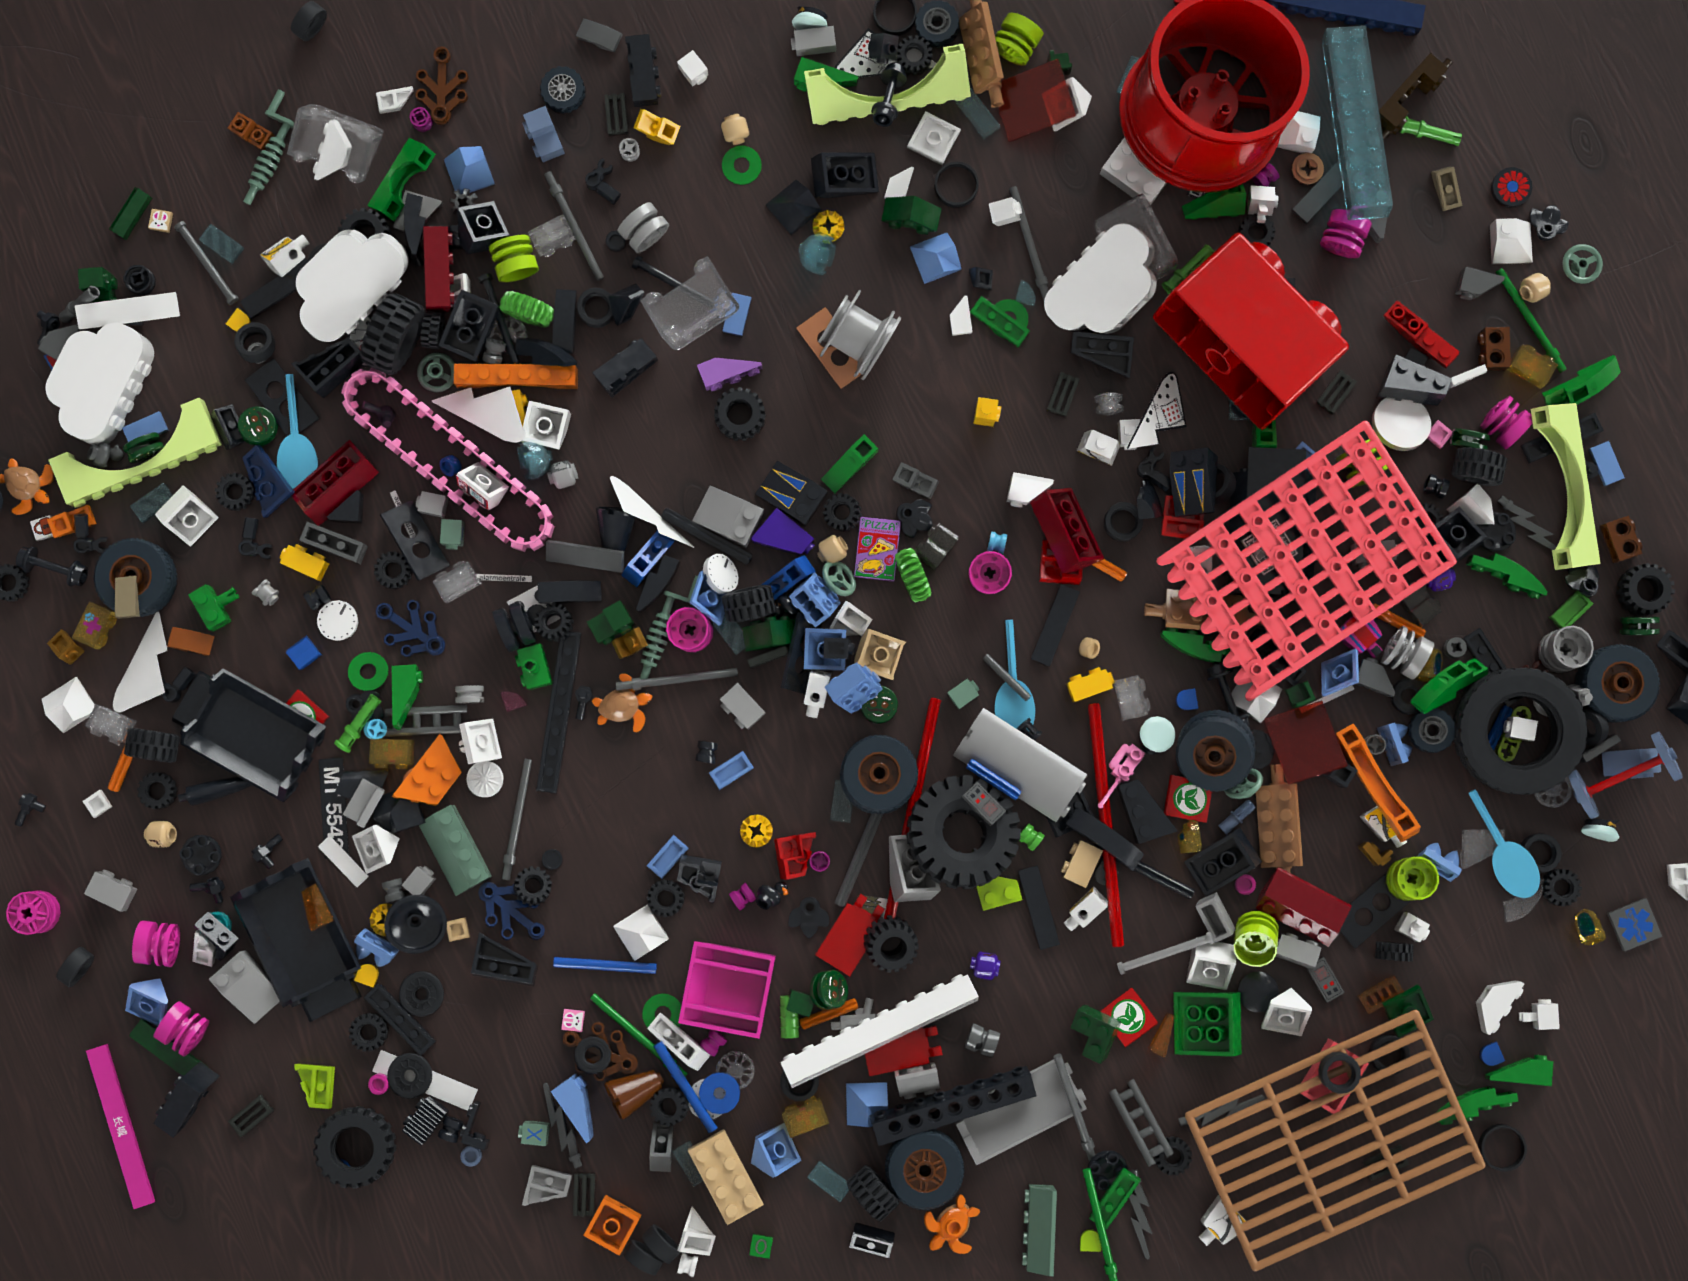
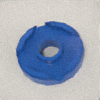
M712 1073L704 1079L700 1086V1102L711 1113H728L739 1102V1084L728 1073ZM720 1087L725 1090L726 1095L724 1098L718 1099L715 1097L714 1090Z

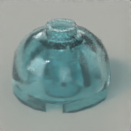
M819 233L813 234L800 244V260L806 270L818 275H824L827 272L824 269L827 265H832L836 251V245L832 244L833 237Z
M518 442L521 447H517L520 469L525 468L526 474L523 475L526 480H533L544 476L550 467V462L553 461L551 450H547L546 446L535 442Z

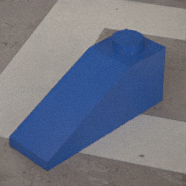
M657 530L628 563L621 576L635 587H638L649 574V571L651 572L676 540L660 534Z
M804 555L794 559L761 585L771 586L774 601H776L780 596L792 590L816 571Z

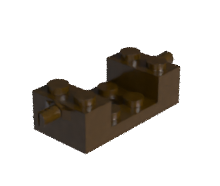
M1430 53L1379 109L1369 122L1380 132L1375 137L1378 142L1382 143L1391 134L1396 135L1408 121L1405 117L1409 114V111L1401 104L1416 88H1419L1427 95L1430 90L1434 92L1447 77L1445 75L1446 71L1453 64L1449 58L1441 62Z

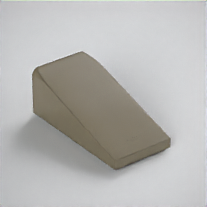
M1446 167L1432 171V179L1442 211L1463 206L1455 168Z
M137 576L115 578V618L140 617Z

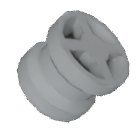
M626 138L621 141L619 151L622 158L628 162L637 160L640 155L637 141L632 138Z

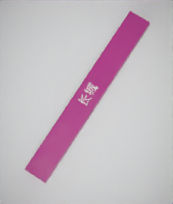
M108 1044L87 1050V1057L133 1209L155 1202V1198Z

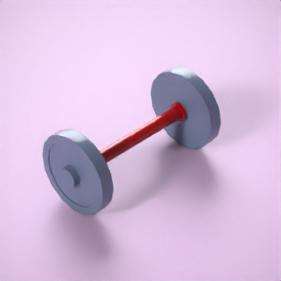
M1659 731L1651 735L1658 751V756L1591 787L1585 784L1577 770H1574L1569 775V780L1575 791L1573 794L1591 819L1599 816L1593 794L1662 763L1666 766L1674 781L1683 778L1675 760L1678 758L1672 747H1668Z

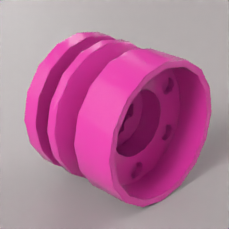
M1344 209L1332 210L1327 222V226L1330 229L1324 231V237H1322L1320 245L1325 250L1338 256L1359 258L1362 252L1361 248L1365 244L1362 239L1367 238L1372 223L1366 217Z
M1510 395L1504 400L1499 401L1486 414L1480 425L1483 430L1492 425L1487 432L1488 435H1492L1498 430L1500 434L1497 436L1496 442L1505 450L1513 445L1533 424L1532 415L1526 409L1518 415L1515 413L1520 405L1518 402L1510 408L1508 407L1513 401Z
M995 551L983 552L977 555L971 562L968 570L972 586L984 594H995L1004 590L1012 577V569L1008 559ZM989 567L991 570H995L992 579L984 575Z
M684 607L676 610L670 616L666 632L674 646L686 652H698L710 644L713 637V626L711 620L701 611L695 608ZM690 626L696 628L694 635L687 634Z
M41 890L19 893L12 898L6 910V917L10 927L17 933L24 935L44 933L51 930L59 921L61 914L60 904L56 897L49 892Z
M140 921L133 938L132 957L134 963L150 965L154 960L156 966L172 967L176 961L180 946V928L178 924L168 925V923H162L158 928L157 922Z
M178 1001L161 1020L154 1033V1038L164 1045L169 1044L174 1039L172 1050L177 1051L179 1049V1054L185 1057L203 1038L209 1025V1020L205 1017L200 1020L201 1015L199 1013L194 1014L189 1019L191 1008Z

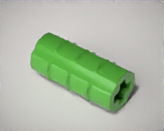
M790 995L780 996L781 1038H799V1015L786 1010Z

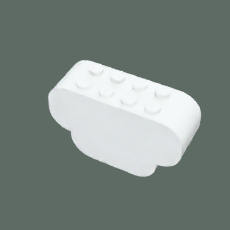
M1117 224L1107 232H1101L1095 239L1097 242L1092 247L1088 246L1081 253L1082 257L1077 262L1073 261L1066 268L1068 272L1063 277L1060 275L1053 281L1052 284L1054 286L1046 294L1044 307L1048 317L1057 326L1071 331H1081L1089 328L1092 331L1104 334L1115 333L1153 297L1157 281L1149 266L1154 258V246L1141 230L1129 224Z
M344 230L335 235L299 271L296 277L297 291L305 300L300 309V320L304 328L313 337L324 342L335 341L345 332L349 335L360 323L358 319L360 318L363 321L373 310L372 306L375 305L377 307L388 296L386 292L388 290L393 292L402 282L400 278L406 271L409 263L406 249L393 236L384 233L372 235L368 239L356 230Z
M121 323L107 324L97 334L89 331H79L68 338L46 382L47 397L54 405L60 407L59 423L65 432L88 444L96 445L100 443L108 444L116 437L118 431H121L125 425L124 419L127 413L131 412L134 406L133 401L136 394L138 395L142 390V382L145 376L147 377L151 372L154 349L147 338Z

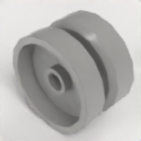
M647 202L635 209L623 220L618 228V233L624 240L631 239L629 245L636 253H641L651 247L669 228V223L665 218L657 216L658 211L651 202Z

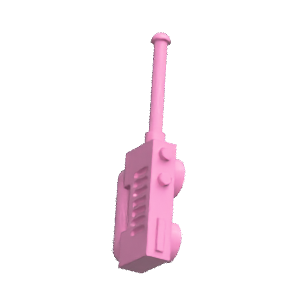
M1123 744L1110 761L1109 768L1112 769L1110 774L1116 777L1100 804H1098V808H1103V805L1118 784L1129 781L1128 777L1134 774L1133 770L1143 759L1145 753L1134 744L1130 746ZM1126 755L1127 758L1122 763V765L1119 764L1123 757Z

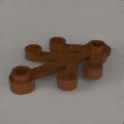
M440 46L434 50L433 54L436 62H438L437 84L429 77L426 70L420 69L416 72L418 81L424 83L437 96V105L428 97V93L424 89H418L415 96L419 102H423L431 110L433 122L438 125H444L451 118L450 112L459 103H464L468 100V95L463 89L457 90L455 97L445 104L446 96L460 83H466L469 76L465 70H459L456 76L446 84V65L450 61L451 55L446 47ZM445 54V59H439L440 55ZM425 73V78L420 79L419 75ZM465 74L466 76L464 79H459V75ZM420 93H425L424 98H419L418 96ZM463 93L465 94V97L463 99H459V94ZM439 113H444L443 118H438Z
M601 1022L594 1023L592 1025V1032L597 1037L605 1040L609 1045L604 1032V1024ZM595 1025H601L602 1030L596 1032L594 1029ZM615 1030L610 1035L611 1041L616 1043L619 1055L611 1051V1061L616 1064L602 1071L604 1073L603 1078H598L594 1074V1078L597 1081H603L606 1076L619 1071L624 1074H631L637 1069V1058L627 1052L623 1041V1033L620 1030ZM567 1031L563 1036V1042L568 1047L577 1046L583 1040L577 1031ZM619 1033L621 1036L620 1040H615L613 1034ZM569 1035L574 1036L575 1040L573 1043L568 1042L567 1037ZM595 1047L587 1049V1051L597 1056L586 1061L589 1063L598 1062L601 1058L599 1049ZM625 1060H629L631 1062V1066L629 1068H626L623 1063ZM575 1064V1070L579 1073H583V1071H581Z

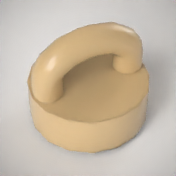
M1089 637L1084 638L1079 646L1080 655L1089 659H1094L1100 651L1099 641Z

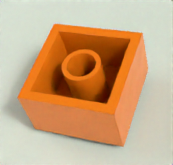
M605 1195L583 1236L620 1256L642 1214Z

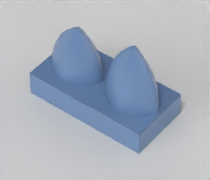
M1395 722L1378 727L1379 735L1386 741L1385 752L1390 766L1409 761L1408 757L1412 752V747L1403 744L1401 741L1407 733L1408 727L1402 724H1395Z
M1438 843L1428 845L1417 856L1430 860L1436 866L1439 875L1449 882L1457 878L1462 871L1459 867L1458 851H1452L1445 857H1442Z
M366 928L357 935L354 941L356 943L357 959H363L373 953L377 967L388 964L399 951L390 942Z

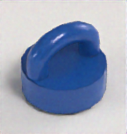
M448 455L440 460V469L446 476L451 477L462 469L460 461L453 455Z

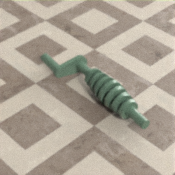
M279 89L265 115L282 123V126L277 136L269 139L272 144L267 143L265 145L268 151L262 150L260 154L263 157L258 156L256 159L259 164H254L253 168L257 172H251V177L254 180L249 179L250 189L243 200L248 205H251L257 191H263L265 188L261 183L267 184L269 182V179L265 176L272 178L274 175L269 169L277 170L278 166L274 163L279 164L281 159L276 155L282 156L283 151L279 148L285 149L286 144L283 140L289 129L296 126V123L290 119L276 114L285 95V92Z
M695 575L688 598L664 591V595L667 598L663 610L656 614V617L660 619L659 621L653 620L652 622L657 627L656 629L651 627L649 629V632L654 633V636L646 635L645 638L652 642L646 646V648H649V651L642 652V655L647 657L646 660L641 659L640 662L643 663L640 680L648 679L651 668H656L657 664L653 663L654 659L660 660L661 658L656 653L657 651L663 653L665 650L660 648L659 644L667 646L668 642L661 638L662 636L668 638L664 629L667 627L666 623L670 618V611L674 600L678 599L691 604L690 600L698 576Z

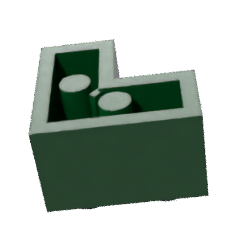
M916 196L887 197L881 221L889 224V227L893 229H900L901 227L914 228L917 230V233L927 235L928 232H937L942 208Z
M103 267L78 269L79 289L84 292L89 286H95L100 291L98 298L91 303L118 300L115 294V290L118 289V282L114 275Z
M620 600L603 609V613L587 621L589 628L600 645L602 643L604 645L610 644L615 639V636L627 634L633 630L632 627L635 625L625 605Z
M790 616L779 617L778 620H776V617L764 618L763 623L762 620L752 621L750 626L742 627L746 652L790 646L796 619H791Z
M1085 1004L1077 1010L1071 1028L1089 1037L1082 1055L1099 1064L1105 1061L1121 1021Z

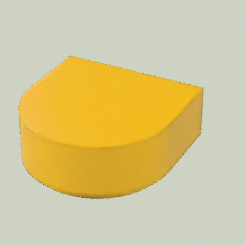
M237 308L226 322V325L237 332L242 326L251 323V319Z
M364 964L357 971L354 981L375 987L379 971L373 964Z

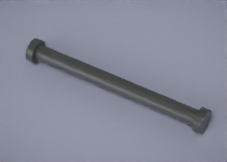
M184 221L177 223L174 229L180 232L227 298L226 302L228 305L236 303L239 300L238 296L234 295L186 228V223Z

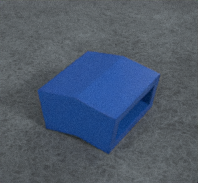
M307 635L286 650V654L299 670H303L322 655Z

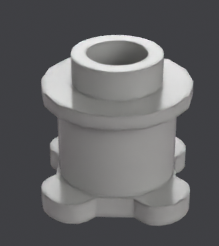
M267 579L262 581L252 591V594L259 597L263 601L262 604L264 606L268 604L271 606L279 599V591L274 590L270 586L271 582L267 581Z

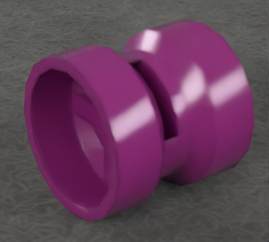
M417 107L411 111L409 118L417 131L427 132L431 129L433 120L425 108Z
M1267 163L1252 180L1256 186L1269 187V184L1278 180L1280 176L1275 167Z
M817 851L810 857V866L815 871H825L830 864L829 856L823 851Z
M747 883L741 885L739 890L729 893V896L739 910L745 908L748 902L752 903L756 900V896Z
M710 1030L708 1032L709 1037L702 1039L699 1045L707 1053L715 1057L719 1046H724L728 1040L718 1031Z

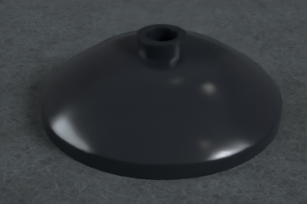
M409 895L399 899L389 908L384 921L385 934L389 942L398 950L412 954L423 953L434 948L444 937L447 928L446 915L441 905L434 899L424 895ZM412 917H418L416 921L411 920Z

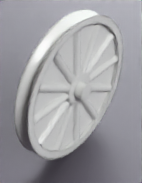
M490 761L475 763L469 769L466 777L468 788L479 797H491L498 793L504 780L500 767Z

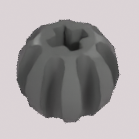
M465 188L463 194H460L458 189L453 192L456 194V198H450L449 203L455 204L450 210L455 214L457 209L462 207L461 200L466 201L469 204L468 206L475 205L474 200L478 199L477 195L473 193L469 196L470 189Z

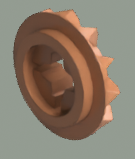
M1303 153L1295 158L1291 171L1299 183L1310 185L1316 183L1322 177L1324 165L1317 155ZM1306 163L1309 168L1314 169L1309 172L1308 176L1306 171L1300 170L1306 166Z

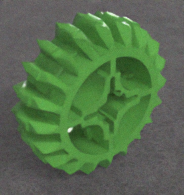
M507 291L500 301L499 308L503 313L527 324L545 328L550 325L554 317V309L549 304L525 294Z
M909 548L895 554L897 567L912 601L916 603L931 597V588L915 551Z

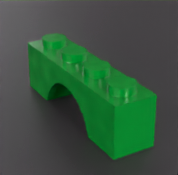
M408 138L367 206L376 213L378 212L382 217L395 222L404 207L402 201L404 185L414 174L426 171L436 154L423 143Z

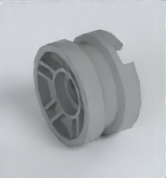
M484 686L455 687V692H457L455 703H479L480 700L481 703H484V697H482Z

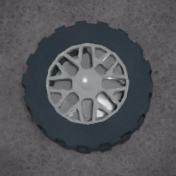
M566 66L550 69L551 71L547 72L545 77L542 78V84L540 85L541 95L545 104H547L549 109L561 114L577 110L582 105L583 99H585L586 91L581 76L574 69Z

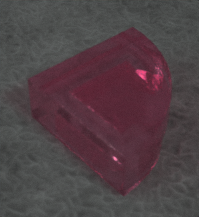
M508 691L501 692L507 712L527 706L525 700L520 695Z

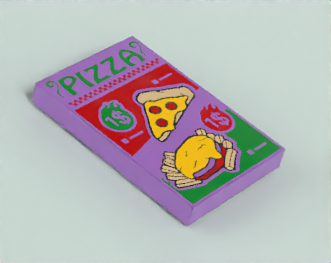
M860 517L854 577L894 582L896 570L895 554L898 552L901 521Z

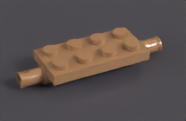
M969 0L971 9L959 18V26L974 94H981L987 90L990 95L991 107H1000L1004 105L1000 89L1002 87L1001 79L1004 76L988 2Z
M1166 589L1165 603L1163 605L1145 603L1144 616L1162 617L1165 620V627L1200 630L1201 625L1208 617L1207 614L1198 617L1191 616L1189 610L1197 598L1182 600L1178 596L1179 590ZM1228 594L1222 599L1230 608L1245 597ZM1248 606L1234 614V617L1239 625H1241L1256 614L1249 613Z
M1283 764L1270 765L1272 783L1267 786H1261L1256 792L1261 868L1276 867L1277 869L1280 867L1291 873L1290 868L1292 866H1303L1297 784H1286L1284 782Z

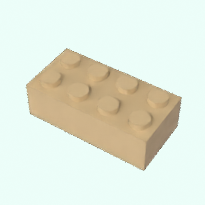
M724 1129L688 1148L694 1164L727 1225L764 1205Z

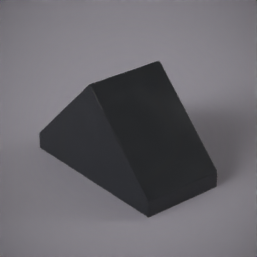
M356 490L330 513L327 518L332 522L362 523L364 495Z

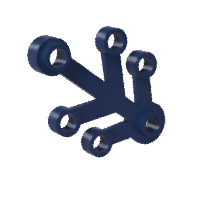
M410 600L407 603L412 624L395 614L392 606L389 604L381 603L377 606L376 615L383 620L389 619L407 631L395 635L391 633L385 635L384 642L386 645L394 646L397 642L417 638L424 642L415 646H402L401 654L405 657H411L415 653L425 651L431 655H439L445 650L444 639L437 635L435 624L437 616L434 612L427 611L424 614V620L428 624L429 636L422 632L419 617L420 604L418 601ZM412 603L417 604V608L415 610H411L410 605ZM388 608L389 613L384 616L382 610ZM428 614H433L434 618L432 621L427 620ZM389 636L394 637L393 643H388L387 639ZM434 642L439 643V647L437 649H433L432 644ZM406 647L411 649L408 655L404 653Z
M486 882L480 886L478 895L486 904L487 916L485 924L488 927L497 925L498 919L494 915V903L501 908V937L504 940H510L514 934L510 924V916L528 929V936L531 939L539 940L543 937L545 932L543 925L531 922L516 909L526 907L535 909L539 905L529 906L528 903L523 904L522 900L505 901L500 897L501 895L514 894V884L513 886L497 887L494 883ZM491 889L493 891L492 895H486L485 890ZM493 917L495 919V923L489 924L487 921L488 918ZM538 927L540 929V933L534 934L532 931L533 928ZM509 930L511 936L505 937L503 932Z

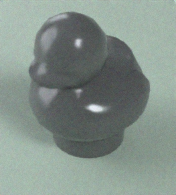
M107 443L91 444L87 452V459L92 460L94 466L98 468L107 467L106 463L109 457L113 461H120L124 456L119 445H115L111 449Z

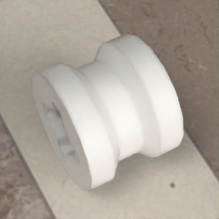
M682 1252L677 1273H688L689 1276L694 1277L698 1256L690 1257Z

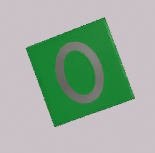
M753 1233L749 1255L770 1259L773 1237Z

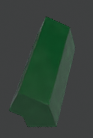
M135 187L109 227V230L127 240L153 198Z

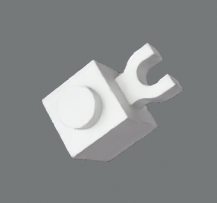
M1250 186L1247 199L1248 214L1257 213V223H1265V216H1272L1273 209L1277 208L1278 196L1275 195V187Z
M1140 419L1120 420L1117 423L1119 446L1124 447V450L1137 449V447L1127 449V446Z
M1403 912L1394 930L1420 943L1421 940L1424 941L1427 938L1430 925L1408 912Z
M1538 999V1003H1532V1012H1518L1519 1021H1533V1028L1559 1029L1558 1004L1551 1003V999Z

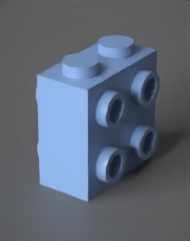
M815 572L804 580L789 596L792 604L801 610L807 622L813 624L815 628L830 617L841 604L838 596L828 589L824 579Z
M857 662L848 666L842 674L833 678L825 686L833 702L851 714L860 710L863 704L875 698L883 690L879 684L881 681L879 676L874 671L871 672L866 665L861 666Z

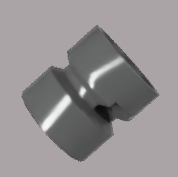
M973 1023L964 1048L973 1052L979 1050L981 1055L992 1058L1000 1033L991 1029L985 1031L984 1027Z

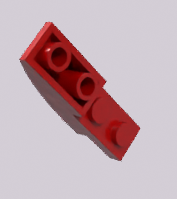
M1398 300L1384 314L1387 321L1418 351L1428 356V359H1434L1445 369L1460 354L1459 350L1428 327V323Z

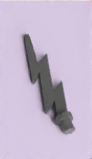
M1503 495L1497 500L1503 506L1502 509L1505 511L1509 510L1518 515L1511 517L1512 521L1536 533L1528 535V537L1551 550L1556 549L1557 546L1544 538L1545 536L1554 535L1553 533L1525 519L1535 515L1514 505L1511 499L1508 500Z
M544 1083L543 1088L551 1128L557 1122L561 1151L563 1152L568 1145L570 1155L568 1159L570 1162L572 1161L574 1168L582 1166L580 1160L581 1155L577 1150L574 1127L567 1134L564 1110L560 1105L557 1110L555 1109L549 1085Z
M1259 1095L1237 1104L1238 1098L1195 1117V1120L1197 1121L1202 1118L1200 1125L1203 1126L1226 1112L1227 1117L1264 1100L1265 1097ZM1185 1116L1178 1118L1180 1126L1188 1124Z
M1138 1169L1130 1170L1131 1173L1139 1177ZM1139 1183L1134 1190L1136 1194L1132 1193L1129 1197L1138 1220L1132 1217L1131 1220L1144 1256L1148 1260L1150 1255L1143 1230L1150 1234L1153 1233L1141 1204L1148 1207L1150 1205L1141 1183Z

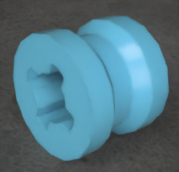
M991 531L987 551L995 550L1003 554L1007 534L998 535L996 532Z
M373 719L365 724L363 731L367 738L376 740L385 736L387 726L384 721Z

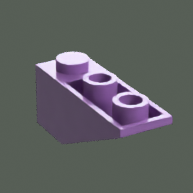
M713 358L697 365L706 390L711 389L712 392L721 389L722 385L728 382L734 384L741 381L743 376H755L760 373L759 370L763 369L761 362Z

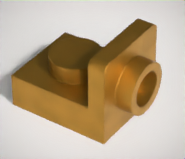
M640 627L612 641L620 659L633 655L648 646Z
M62 629L47 643L56 656L69 665L84 653L83 648L75 644L68 633Z
M1363 842L1358 846L1374 866H1384L1391 860L1390 855L1393 854L1391 849H1386L1383 853L1379 854L1380 850L1373 842Z

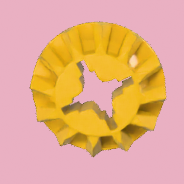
M826 210L821 213L819 212L813 221L815 236L824 242L838 240L844 232L842 216L836 213V211ZM828 218L830 223L834 224L831 227L830 234H828L827 228L823 227Z
M751 815L742 822L740 834L742 840L747 845L761 847L770 841L773 828L766 817ZM762 823L760 831L764 836L757 834L751 839L753 831L749 826L757 827V825Z
M381 904L372 910L369 918L370 927L378 935L386 936L384 923L378 924V922L383 919V914L386 916L392 904Z

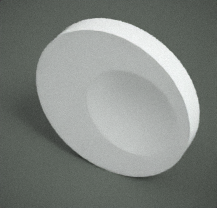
M1387 397L1375 408L1372 415V427L1380 441L1386 446L1399 451H1410L1422 445L1429 436L1431 419L1422 404L1404 399L1396 401L1395 398Z

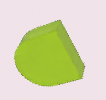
M1088 1229L1081 1234L1080 1251L1101 1252L1098 1232Z

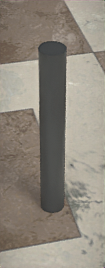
M989 654L983 658L1025 701L1030 699L1031 695Z

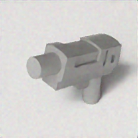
M1577 684L1567 685L1575 693L1576 699H1579L1582 706L1590 705V701L1593 698L1592 694H1590V689L1581 688Z
M866 998L864 1008L855 1010L856 1015L840 1016L841 1022H831V1030H843L847 1027L852 1029L859 1026L858 1023L866 1018L874 1019L875 1014H871L874 999Z

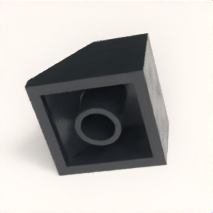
M494 201L459 207L457 209L459 239L467 255L489 251L491 244L509 237V233Z
M1460 506L1435 525L1456 558L1457 563L1478 548L1487 537ZM1441 550L1437 552V554L1444 560V562H1446L1447 559L1445 558Z

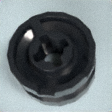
M142 265L129 267L123 276V282L132 293L139 296L150 294L156 285L154 274ZM141 277L143 281L137 282V279Z

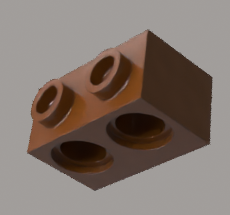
M1485 327L1480 331L1477 338L1478 345H1481L1478 363L1481 366L1485 364L1487 371H1506L1511 367L1510 327ZM1490 335H1494L1496 337V344L1490 341ZM1490 355H1495L1498 362L1493 363L1490 360Z
M1629 515L1600 525L1613 564L1643 554L1642 543L1636 537V527ZM1617 524L1623 528L1622 534L1616 531ZM1624 543L1629 546V553L1624 552Z

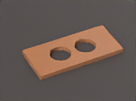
M824 307L796 329L839 388L842 389L861 374L859 373L857 377L853 376L857 370V361L849 357L845 365H835L831 360V354L836 350L833 346L828 347L824 355L820 357L824 347L818 343L817 338L822 331H825L833 318L827 308Z

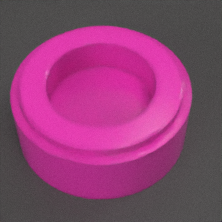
M1244 874L1235 880L1234 886L1238 893L1249 895L1255 890L1256 882L1252 876Z
M382 1073L373 1075L368 1082L369 1090L375 1095L384 1094L390 1087L387 1076Z

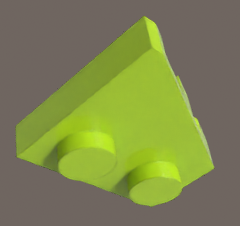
M998 876L983 886H976L983 911L1023 900L1018 882L1014 879Z
M294 1064L295 1071H298L302 1081L300 1084L306 1093L308 1106L311 1108L331 1109L335 1067Z

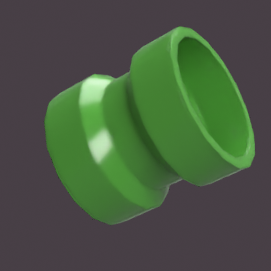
M1028 823L1021 831L1019 841L1025 842L1027 847L1034 851L1045 835L1035 831L1034 827Z

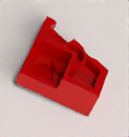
M1043 540L1039 582L1080 585L1082 569L1076 572L1062 573L1048 541Z
M816 832L774 839L780 879L788 880L806 875L807 861L812 853L810 848L813 838H816Z

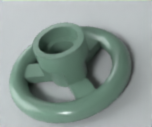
M1578 244L1571 247L1565 253L1562 266L1564 273L1570 280L1586 284L1594 281L1600 275L1603 261L1600 253L1594 247ZM1579 250H1585L1590 252L1593 256L1587 259L1579 258L1573 253ZM1569 259L1573 261L1571 263V270L1569 268ZM1596 261V270L1591 276L1585 278L1589 264ZM1579 262H1582L1584 267H1580Z
M431 353L425 356L417 368V377L420 384L431 392H443L449 389L454 384V361L443 353ZM433 359V362L430 363L427 367L428 374L423 376V369L425 365ZM440 359L449 364L451 376L444 373ZM435 369L440 370L437 375L433 374ZM439 378L447 381L442 386H432L427 383L432 379Z
M840 561L837 563H825L822 575L828 589L840 596L853 594L856 589V580L852 571ZM835 566L836 572L829 576V568ZM842 570L848 576L850 584L845 580V577L842 574Z
M1252 768L1250 774L1256 776V783L1250 782L1245 778L1236 787L1224 790L1225 794L1234 799L1253 796L1263 783L1262 774Z

